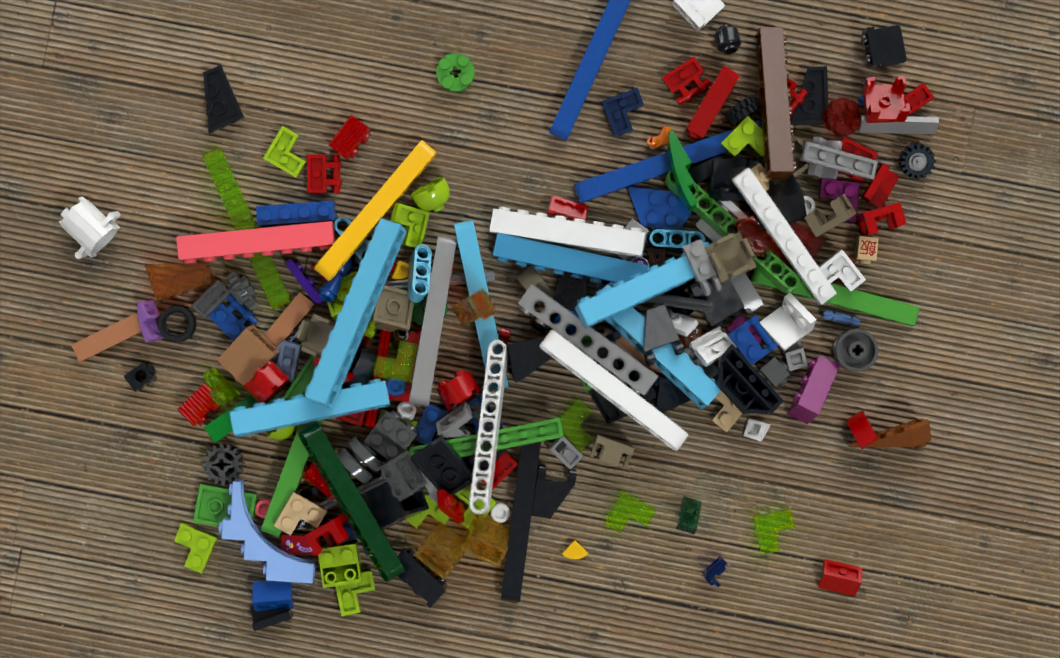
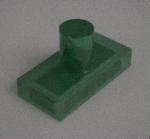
M683 497L676 529L695 535L702 505L701 501Z

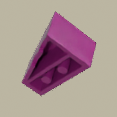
M821 355L816 359H811L807 366L809 371L800 382L801 387L795 394L787 414L805 424L816 418L822 409L840 365Z

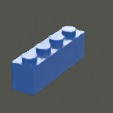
M334 201L256 206L257 226L259 227L335 222L337 220L336 203Z

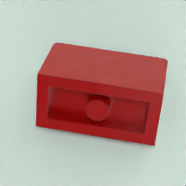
M884 163L879 165L875 172L874 180L869 182L861 196V199L876 208H881L899 179V176L890 171V167Z
M825 559L818 588L856 596L862 584V568Z

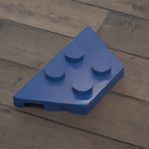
M628 187L639 223L645 228L681 230L693 211L688 212L684 202L671 191Z

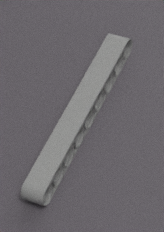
M438 235L409 403L429 406L457 245L456 238Z

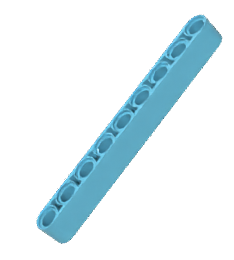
M469 220L455 223L454 226L486 371L489 345L494 340H499L474 222ZM500 345L494 349L496 355L502 353ZM499 364L492 367L493 374H497L501 370ZM507 375L505 378L504 388L509 387ZM492 384L489 388L490 391L498 389V384Z

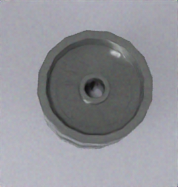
M852 329L840 333L835 338L831 351L834 361L842 369L858 372L866 370L877 360L879 349L877 341L869 332ZM852 348H856L857 352L853 353Z
M355 435L348 442L352 452L347 448H342L337 455L343 466L358 480L366 484L373 477L370 469L378 472L380 470L379 467L385 463L367 443Z

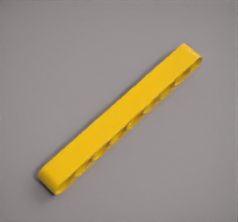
M423 140L420 141L320 259L314 270L328 281H331L379 223L380 218L383 219L394 206V203H397L436 156L437 151Z

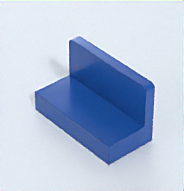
M253 582L252 604L255 611L294 609L292 582Z

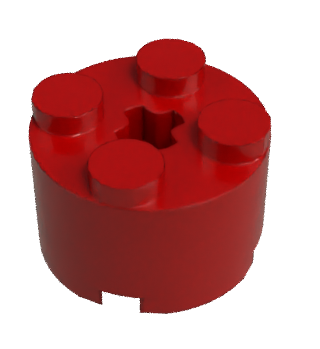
M270 360L263 368L260 367L255 371L253 380H248L243 387L259 403L264 402L267 404L277 392L279 393L289 382V378Z
M463 369L454 375L455 378L451 381L444 380L437 385L439 388L437 393L448 411L453 410L452 406H459L464 401L467 403L475 398V392L479 394L482 392L470 371L466 372Z

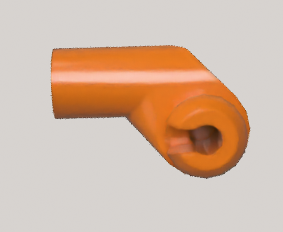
M662 126L660 135L649 137L647 140L649 148L657 149L667 144V135L671 128Z

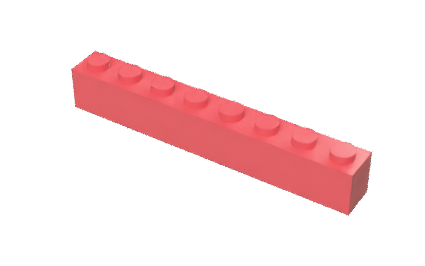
M332 221L176 237L178 259L184 261L185 264L196 263L198 259H204V262H213L218 257H223V260H233L238 255H242L243 258H253L254 254L262 253V256L274 255L273 252L281 251V254H292L293 250L300 249V252H312V248L320 247V251L329 250L336 242L334 223Z

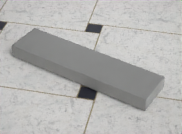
M862 115L858 129L859 133L935 135L939 125V117L908 116L905 122L867 123L866 115Z
M808 141L804 142L800 161L868 180H874L878 164L876 160Z

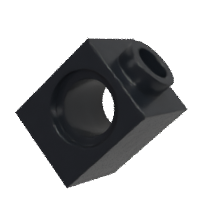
M145 362L124 375V378L134 392H138L157 379L155 375L157 371L150 363L147 364ZM140 371L146 373L144 381H141L138 377Z

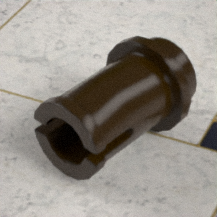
M400 329L394 331V338L391 344L395 349H401L404 346V342L409 337L408 331Z

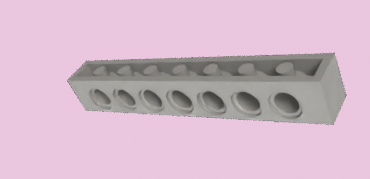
M531 284L518 302L521 305V311L527 315L532 313L537 317L535 321L545 327L547 324L553 331L566 338L576 348L584 351V354L589 358L599 362V365L609 372L610 370L613 372L615 378L623 384L625 382L631 386L630 389L636 394L645 395L658 378L656 373L591 326L585 329L579 317L535 285ZM538 301L545 304V310L541 313L535 309V304ZM553 313H558L561 316V321L558 324H554L551 321ZM569 324H573L577 328L574 335H569L566 331ZM584 336L592 338L591 346L586 347L582 344ZM600 347H605L608 350L606 358L598 356V349ZM615 359L623 360V369L618 370L614 367L613 362ZM632 370L638 371L640 379L632 381L629 378V373Z

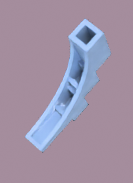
M235 479L229 487L232 503L228 505V515H231V517H225L223 522L219 524V533H222V539L244 540L245 542H242L241 554H244V560L267 561L263 566V575H266V581L313 584L316 561L299 558L284 552L273 545L260 532L247 508L244 496V479Z

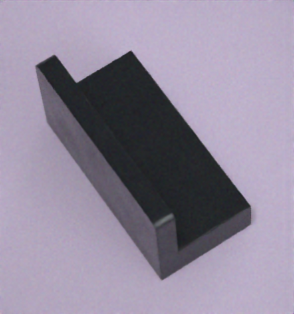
M254 606L250 607L254 619L252 623L254 631L289 620L294 616L292 609L255 611Z

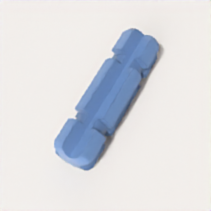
M824 309L822 318L825 320H832L844 325L850 324V326L855 328L860 324L859 317H850L848 314L837 311L833 312V310Z

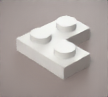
M842 249L819 266L830 284L839 277L850 292L866 280Z

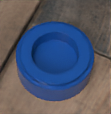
M392 377L386 384L387 391L393 396H400L406 390V383L400 377Z

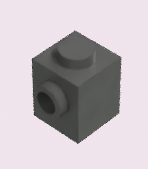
M771 357L758 369L773 387L784 385L788 381L786 377L790 375L787 371L789 369L782 360L779 362L775 357Z

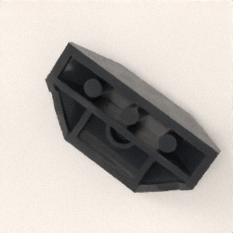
M733 344L719 357L717 386L742 414H772L784 401Z

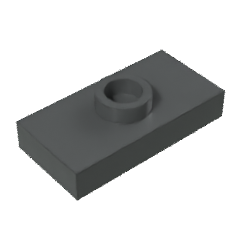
M217 279L191 307L206 320L226 300L231 292Z

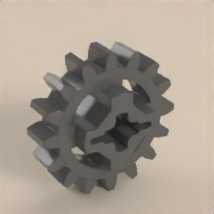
M236 271L227 275V279L231 284L228 287L240 305L245 304L249 310L258 306L255 298L257 293L245 276L241 277Z
M221 443L220 448L214 445V451L207 450L209 456H203L206 463L202 464V467L207 468L203 472L204 474H210L208 480L214 478V484H218L221 481L222 485H226L227 480L231 484L234 481L233 477L236 479L240 478L238 472L244 471L240 468V465L245 464V462L240 461L243 454H237L238 448L232 450V444L225 448V444ZM219 452L218 458L212 461L213 456ZM228 453H230V454L234 457L235 460H232V459L228 456ZM224 461L225 463H231L230 465L225 466L224 469L223 466L216 465L217 463ZM235 467L233 473L228 476L229 470ZM213 468L218 472L219 476L214 473Z

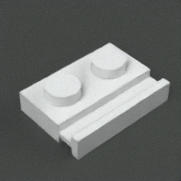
M719 326L690 342L689 347L694 350V354L707 367L719 360V357L731 344L735 347L736 345L725 332L721 331Z

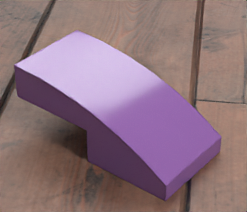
M154 300L137 303L139 324L145 342L160 341L164 337L158 329L157 320L160 313Z

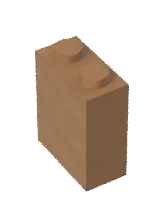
M251 325L237 337L217 360L221 363L220 365L224 370L229 371L234 376L238 384L244 385L248 380H253L255 371L260 367L263 368L280 351L254 325Z

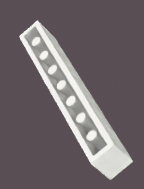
M507 207L493 209L489 231L495 235L501 233L539 242L643 258L646 233L642 232L643 229L632 227L631 230L623 229L624 226L615 224L612 227L604 226V223L596 221L593 224L585 223V220L577 218L574 221H569L564 216L556 215L555 218H550L545 213L537 212L536 215H530L529 211L526 210L511 212L510 208Z

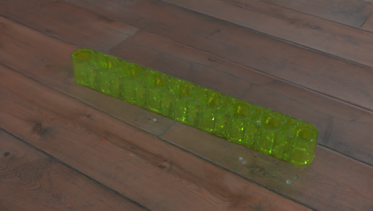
M217 148L202 155L236 231L258 229L222 149ZM262 253L254 254L253 258H249L272 309L274 310L290 303V296L272 257L262 256Z

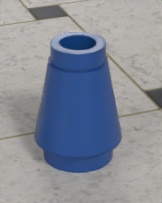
M336 274L331 281L327 280L319 290V297L329 303L336 300L343 277Z

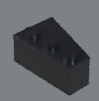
M404 548L397 556L404 568V572L398 575V577L414 589L413 592L417 596H422L427 601L426 605L431 608L446 591L448 586L446 584L447 580L440 574H434L431 571L433 568L426 561L421 562L417 558L418 554L413 549Z

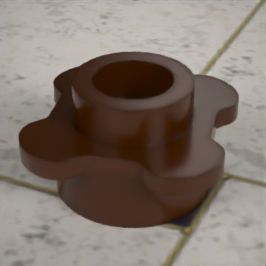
M649 248V265L654 266L662 259H665L667 250L665 248Z

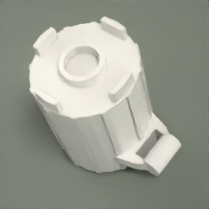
M79 197L78 199L81 202L70 209L65 208L60 214L63 220L59 221V223L81 245V248L75 253V257L81 259L88 255L92 258L97 256L96 253L104 248L117 233L120 227L115 221L120 218V213L118 211L111 212L105 217L89 200Z

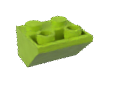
M358 541L321 547L323 552L318 555L323 588L362 582Z

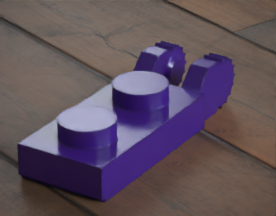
M291 259L288 260L285 264L314 303L321 305L324 300L319 297L320 291L313 288L314 282L309 276L304 277L301 273L304 269L297 260L295 262Z

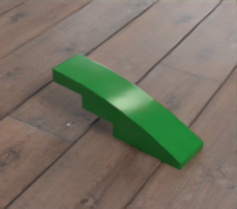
M671 130L667 135L668 157L678 192L689 212L698 204L690 191L695 182L687 169H689L692 162L674 131Z
M278 392L265 405L273 404V400L280 399L281 397ZM250 395L206 425L204 429L213 442L217 443L233 432L230 412H234V408L245 406L246 409L253 408V405L259 402Z

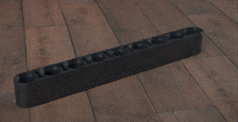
M541 442L523 445L520 450L501 599L520 602Z

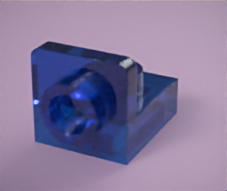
M721 556L704 570L706 581L711 586L715 584L718 588L721 584L714 576L722 574L726 570L725 566L727 565V562Z

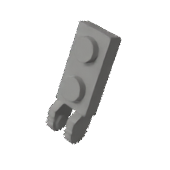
M702 240L683 246L682 250L703 293L706 296L711 295L709 285L705 281L708 279L711 280L714 289L717 292L722 289L721 283L716 276L717 274Z

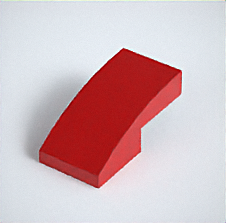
M863 410L846 419L861 449L879 440Z

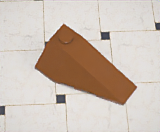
M918 418L877 432L876 435L879 440L867 447L915 446L916 449L927 446L926 442L931 441L930 422L928 419ZM857 440L847 443L852 448L860 447Z

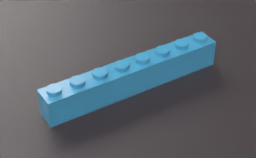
M497 233L493 257L497 258L496 261L501 263H507L509 260L515 262L516 266L526 267V265H532L535 270L545 272V269L553 270V274L564 276L565 272L572 274V278L582 280L583 277L590 278V282L598 284L606 281L609 282V286H613L622 280L624 283L631 280L630 277L637 273L643 275L647 273L649 266Z

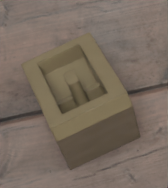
M531 265L516 277L526 291L533 284L551 298L554 296L553 292ZM541 301L537 302L539 307H541L544 304Z

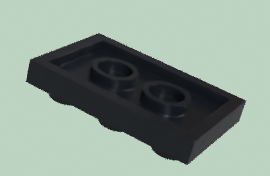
M442 436L411 456L410 460L438 490L444 489L449 494L454 495L472 483L474 471Z

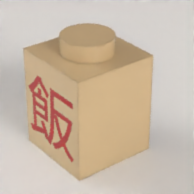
M856 237L854 260H858L859 264L871 265V262L877 261L879 238Z

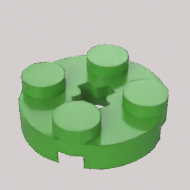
M452 53L439 61L436 75L441 86L448 91L462 92L473 82L475 70L467 56ZM453 68L461 70L457 78H454V75H450Z

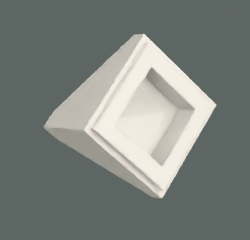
M749 418L743 436L762 441L770 428V424Z

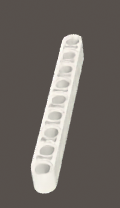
M551 330L539 345L548 355L671 449L678 451L688 437L687 432L557 332Z
M494 340L488 348L470 496V508L477 514L486 513L491 503L509 353L507 345L500 340ZM502 345L503 352L496 355L494 353L495 347ZM499 364L501 366L500 372L493 374L492 367ZM497 383L498 391L491 393L490 386ZM490 403H495L496 410L489 413L487 406ZM488 422L494 424L491 432H486L485 425ZM489 441L491 449L485 452L482 446L484 442ZM483 461H488L489 468L486 471H482L480 468V464ZM481 480H485L487 483V487L483 491H480L478 488V483ZM481 499L484 502V508L479 511L476 509L475 504Z

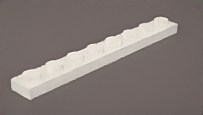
M746 168L732 179L733 183L818 304L823 305L836 294V291L750 168Z

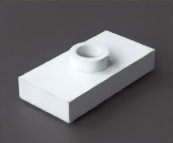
M667 309L676 333L687 337L698 325L697 319L673 313L672 310Z

